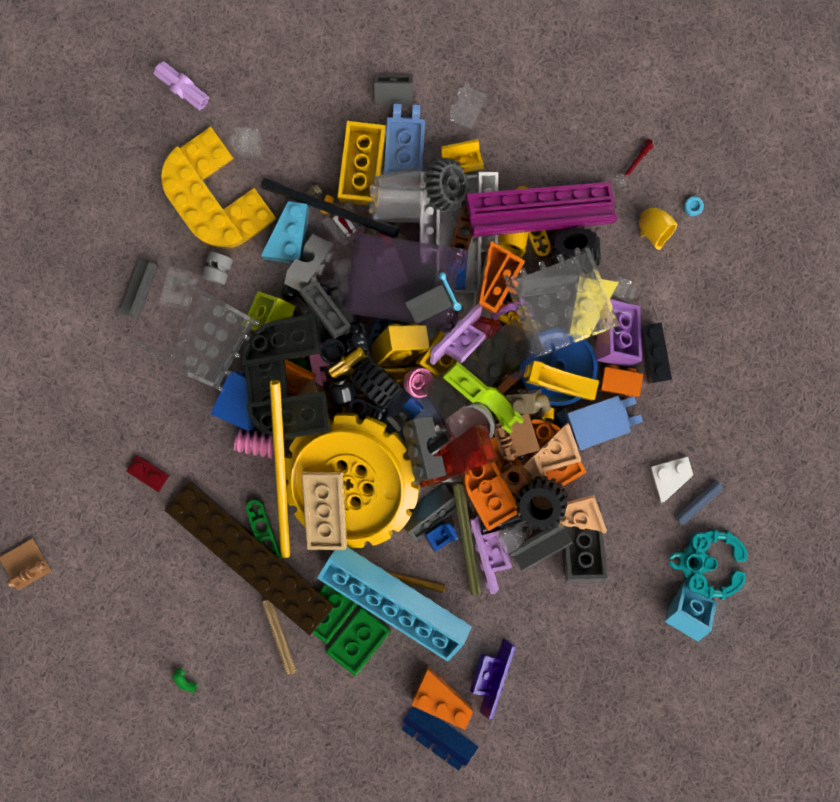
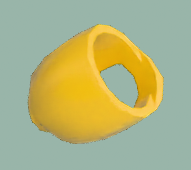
M648 208L640 215V237L646 236L652 245L660 250L676 230L677 223L664 210Z
M528 232L498 235V245L520 258L524 256L526 251ZM511 245L516 246L519 249H514L511 247Z

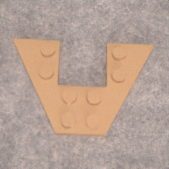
M569 423L562 427L524 464V467L532 475L531 478L533 480L536 476H540V479H543V476H547L545 471L581 462V456ZM516 472L512 476L518 477L519 474ZM520 489L519 491H517L516 493H513V492L511 491V493H512V495H513V497H514V499H515L516 501H517V499H518L517 497H518V495H519L521 489ZM594 495L567 502L565 515L559 524L606 533L607 529ZM544 496L532 498L533 504L539 509L548 510L553 507L551 501Z

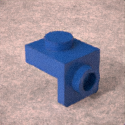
M441 523L424 534L432 550L435 552L449 542L458 540L457 531L450 523Z

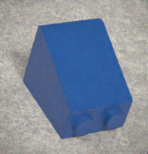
M236 370V373L229 372L211 415L245 430H254L255 424L251 420L246 406L249 403L245 372Z

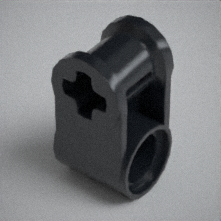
M354 399L349 404L350 413H357L359 419L363 421L369 416L383 422L385 415L389 413L388 409L382 408L366 399ZM360 402L364 406V409L361 413H359L357 410V405Z

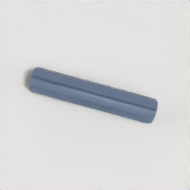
M714 481L675 517L681 525L687 523L723 490V486L718 481Z

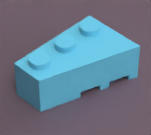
M288 201L261 254L264 260L293 263L295 259L303 260L302 254L310 211L307 204Z

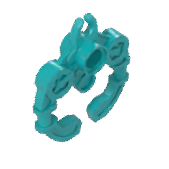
M712 529V531L693 533L689 538V545L683 552H674L669 555V559L678 557L679 563L674 564L672 561H669L668 564L673 569L683 572L686 577V587L689 591L699 593L709 599L717 597L725 600L726 597L735 594L743 587L746 574L740 571H733L730 575L729 585L725 587L720 586L719 590H715L713 586L707 584V579L703 574L715 570L718 562L715 558L707 555L705 551L709 549L711 542L716 543L717 539H721L723 543L732 546L734 561L743 562L747 561V550L743 543L733 536L730 531L718 532V530ZM692 557L693 564L689 566V559Z

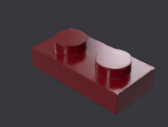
M136 455L126 471L157 492L161 491L170 475Z

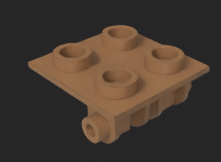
M529 414L521 415L524 419L523 423L520 424L516 421L511 426L513 430L510 434L501 427L500 421L495 422L494 435L502 460L512 461L515 459L514 457L540 450Z
M33 538L0 557V561L10 577L7 584L10 587H16L17 591L52 572Z

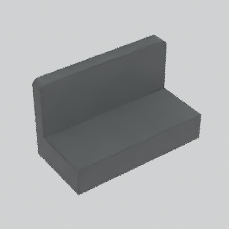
M375 75V105H412L413 75Z
M442 284L405 302L416 323L452 306Z

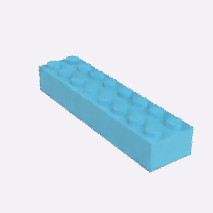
M348 546L346 550H334L317 577L325 584L446 661H449L464 645L472 628L464 620L459 619L447 609L440 607L431 599L418 593L414 588L407 586L398 578L385 572L381 567L371 563Z

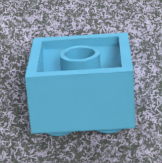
M683 583L667 610L665 622L698 642L712 631L717 602L699 593L689 591L686 583Z

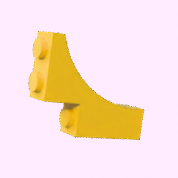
M533 361L530 365L528 364L523 375L526 378L525 383L587 400H595L599 384L598 380L568 373L538 361Z

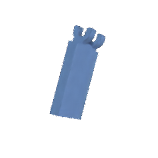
M394 104L393 118L387 117L384 176L420 178V172L423 170L425 120L420 119V105H413L412 117H401V104Z
M615 396L565 414L578 451L630 433L629 426L643 422L641 415L629 418L625 408L637 404L635 397L620 401L619 396Z

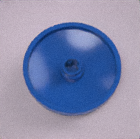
M557 328L539 333L530 340L522 352L519 369L521 368L525 371V367L528 364L530 365L531 362L538 361L550 367L595 380L597 376V361L595 352L586 339L566 336L567 329ZM521 378L526 389L541 388L542 394L548 397L550 405H568L581 399L548 390L545 387L525 383L526 378Z

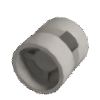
M210 251L206 260L208 266L204 267L201 277L225 285L228 278L226 272L231 269L233 259Z

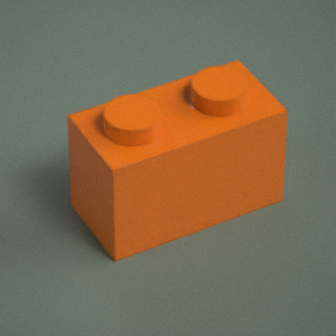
M608 365V367L602 368L598 391L640 397L644 374L638 373V369L627 368L626 371L619 370L620 366Z

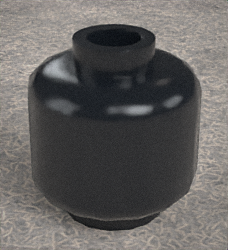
M347 376L334 378L330 384L329 389L332 399L336 404L349 406L351 401L358 396L355 384Z

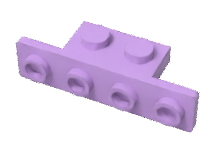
M478 304L474 309L471 308L467 312L466 317L463 320H459L451 332H447L443 336L442 341L431 348V364L434 365L445 353L462 363L485 340L486 334L473 327L481 317L482 305Z
M474 516L470 519L471 533L474 534L476 539L474 543L475 549L481 557L480 567L482 571H485L486 587L488 590L490 589L491 594H495L499 587L494 572L510 569L512 565L502 530L483 534L479 516Z

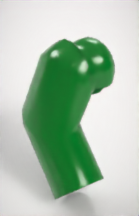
M177 668L175 673L172 674V679L177 687L195 693L197 683L187 681L184 678L185 671Z

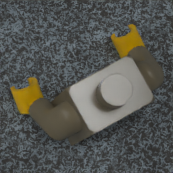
M541 388L509 389L504 393L505 397L512 403L513 409L519 414H533L542 409L543 420H546V418L554 420V408H551L548 397L542 394Z

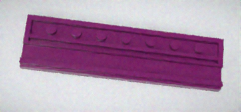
M610 182L472 193L465 196L472 237L614 224L618 218V214H615L614 210L615 201Z

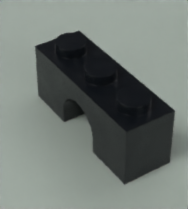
M662 322L641 326V341L647 359L644 366L648 384L672 380Z

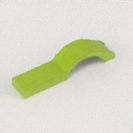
M458 361L444 373L443 378L472 403H482L492 410L500 421L501 427L509 434L513 430L511 426L516 421L520 424L523 423L524 419L513 409L512 403L495 388L487 387Z

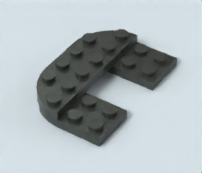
M316 314L275 320L262 325L254 331L255 334L250 341L246 342L242 354V365L245 367L249 403L246 406L251 420L263 432L273 436L270 382L278 380L281 387L283 439L290 440L295 437L331 432L325 391L289 397L285 360L321 354Z

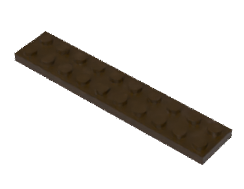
M188 481L164 510L309 636L334 608L335 604L276 555L262 541L258 540L255 535L192 481Z

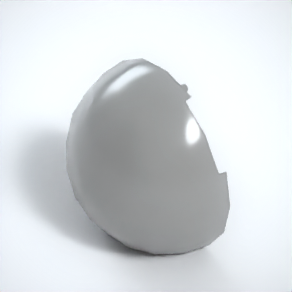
M467 401L456 406L446 415L445 427L455 442L464 447L477 448L490 442L494 434L495 421L492 413L486 406L479 402L472 403Z

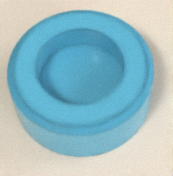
M696 196L688 198L683 205L685 213L689 216H697L704 208L703 201Z

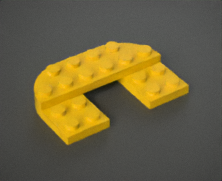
M210 126L181 148L177 146L171 151L163 165L161 175L162 186L166 196L196 237L212 247L233 248L245 243L277 219L255 188L225 209L220 206L203 180L234 158Z

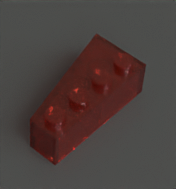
M486 424L472 426L433 455L442 456L446 472L445 476L419 483L421 488L432 486L498 462Z

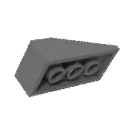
M597 502L598 507H599V510H600V513H601L600 502ZM564 526L573 544L563 549L565 584L604 583L608 577L602 531L586 528L584 530L576 526Z

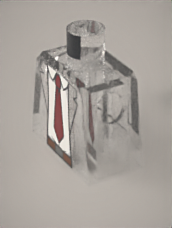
M351 201L342 206V208L356 212ZM330 214L321 221L325 230L344 248L352 244L357 251L365 246L361 237L366 234V231L362 225Z

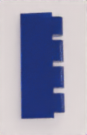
M412 707L403 719L405 725L402 727V731L412 738L418 732L419 735L416 741L427 749L432 744H435L431 751L443 760L449 754L450 758L447 763L457 770H460L462 765L466 767L479 746L440 718L416 707Z

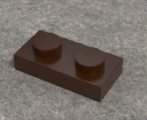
M520 368L516 372L512 370L499 381L501 385L497 389L500 393L504 394L523 377L524 371Z

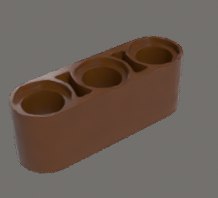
M466 203L461 208L450 248V256L455 261H462L466 258L472 239L470 220L464 213L467 211ZM467 229L469 234L462 235L459 230ZM462 247L464 252L457 254L454 248Z

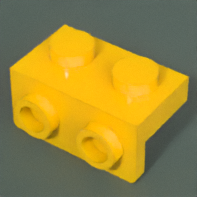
M478 139L441 147L442 159L448 158L460 162V167H464V173L484 169Z

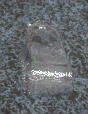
M521 521L517 525H508V527L495 536L505 554L518 549L531 536L532 528L531 525L527 526L525 524L526 521Z

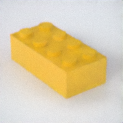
M347 121L338 190L340 203L377 207L386 139V125Z

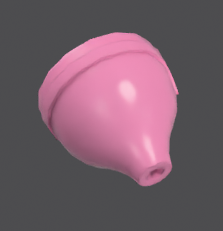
M416 367L409 370L404 376L403 386L406 392L413 397H426L433 389V376L425 368Z

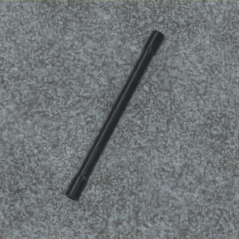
M264 178L261 182V188L269 192L280 194L376 230L394 239L399 235L400 228L394 225L377 221L283 186L267 178Z

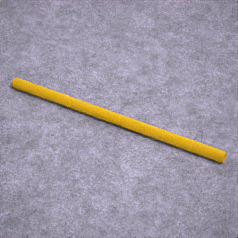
M273 380L270 382L280 553L282 558L290 557L281 387L280 381Z

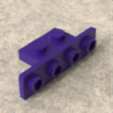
M506 639L502 640L497 657L481 654L469 690L473 694L484 695L480 713L490 720L493 719L516 647Z

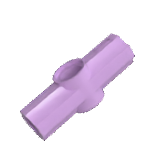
M164 61L155 67L153 74L169 86L173 93H177L181 99L184 98L199 111L206 106L209 97L197 88L183 73L179 74Z

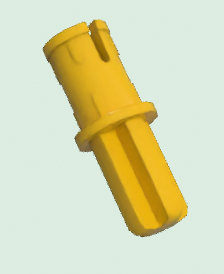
M357 348L348 356H343L342 360L329 368L328 371L332 377L337 378L347 370H352L353 366L363 360L366 355L361 348Z

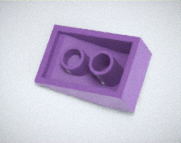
M612 299L608 301L596 340V361L625 367L642 361L640 306Z

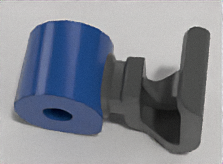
M412 397L401 407L402 411L397 416H389L386 421L399 433L402 430V423L408 418L413 420L424 407L415 397Z

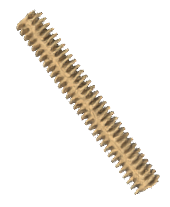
M267 599L263 600L262 604L264 603V605L262 606H265L263 608H266L264 611L266 610L265 613H267L265 615H268L267 617L269 618L267 620H269L268 622L272 626L270 629L274 631L272 636L276 638L274 640H277L275 645L279 647L277 650L280 649L278 654H281L280 656L283 658L281 661L285 665L283 667L286 670L285 672H287L285 675L293 674L296 671L295 665H293L291 653L287 649L289 647L287 642H285L286 638L283 635L284 633H282L283 630L282 626H280L279 617H277L276 608H273L275 606Z

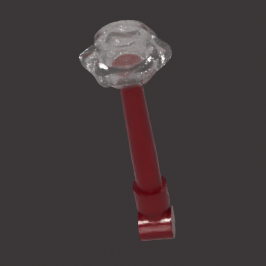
M651 139L645 141V146L642 147L640 153L625 174H615V183L619 187L631 186L629 175L643 157L647 155L649 150L653 149L654 145Z

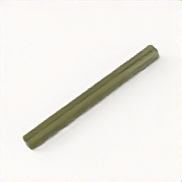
M463 483L453 484L469 589L471 595H478L481 593L464 485Z

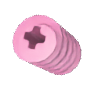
M240 428L235 437L234 451L237 449L239 453H242L245 449L246 454H250L253 451L254 456H257L260 452L261 457H265L268 453V457L272 459L274 455L273 436L269 435L266 439L265 433H262L258 437L257 431L250 436V430H247L244 435L242 428Z

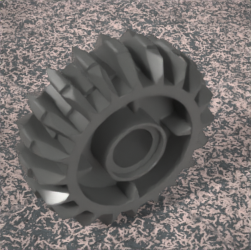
M443 158L434 161L428 167V171L424 173L426 179L423 181L426 184L424 190H427L426 197L430 198L429 204H433L434 209H438L440 212L449 213L459 210L466 203L465 196L470 190L467 186L469 181L466 179L468 174L464 173V167H460V162H456L454 159Z

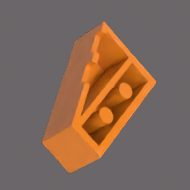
M490 241L486 248L475 305H482V309L491 314L497 313L525 260Z
M427 664L413 695L412 706L465 730L473 714L472 705Z

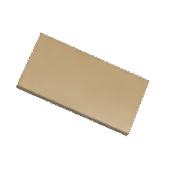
M303 472L302 484L307 550H346L347 535L343 472Z

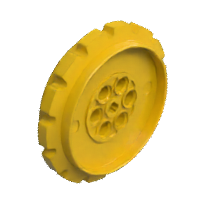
M338 413L334 417V421L329 418L331 432L296 437L290 445L289 450L293 455L289 454L285 458V473L288 480L286 483L287 502L290 506L297 508L294 515L305 527L302 473L343 472L347 546L349 548H363L366 541H369L372 545H377L390 539L393 534L392 530L399 532L406 525L412 515L408 508H415L420 486L413 482L415 479L412 473L410 458L405 454L407 445L398 433H387V425L375 418L367 416L364 421H361L357 413ZM340 460L345 461L347 463V466H343L340 463ZM359 465L365 466L366 471L361 470ZM366 483H370L373 489L368 488ZM354 496L360 498L361 502L356 501Z

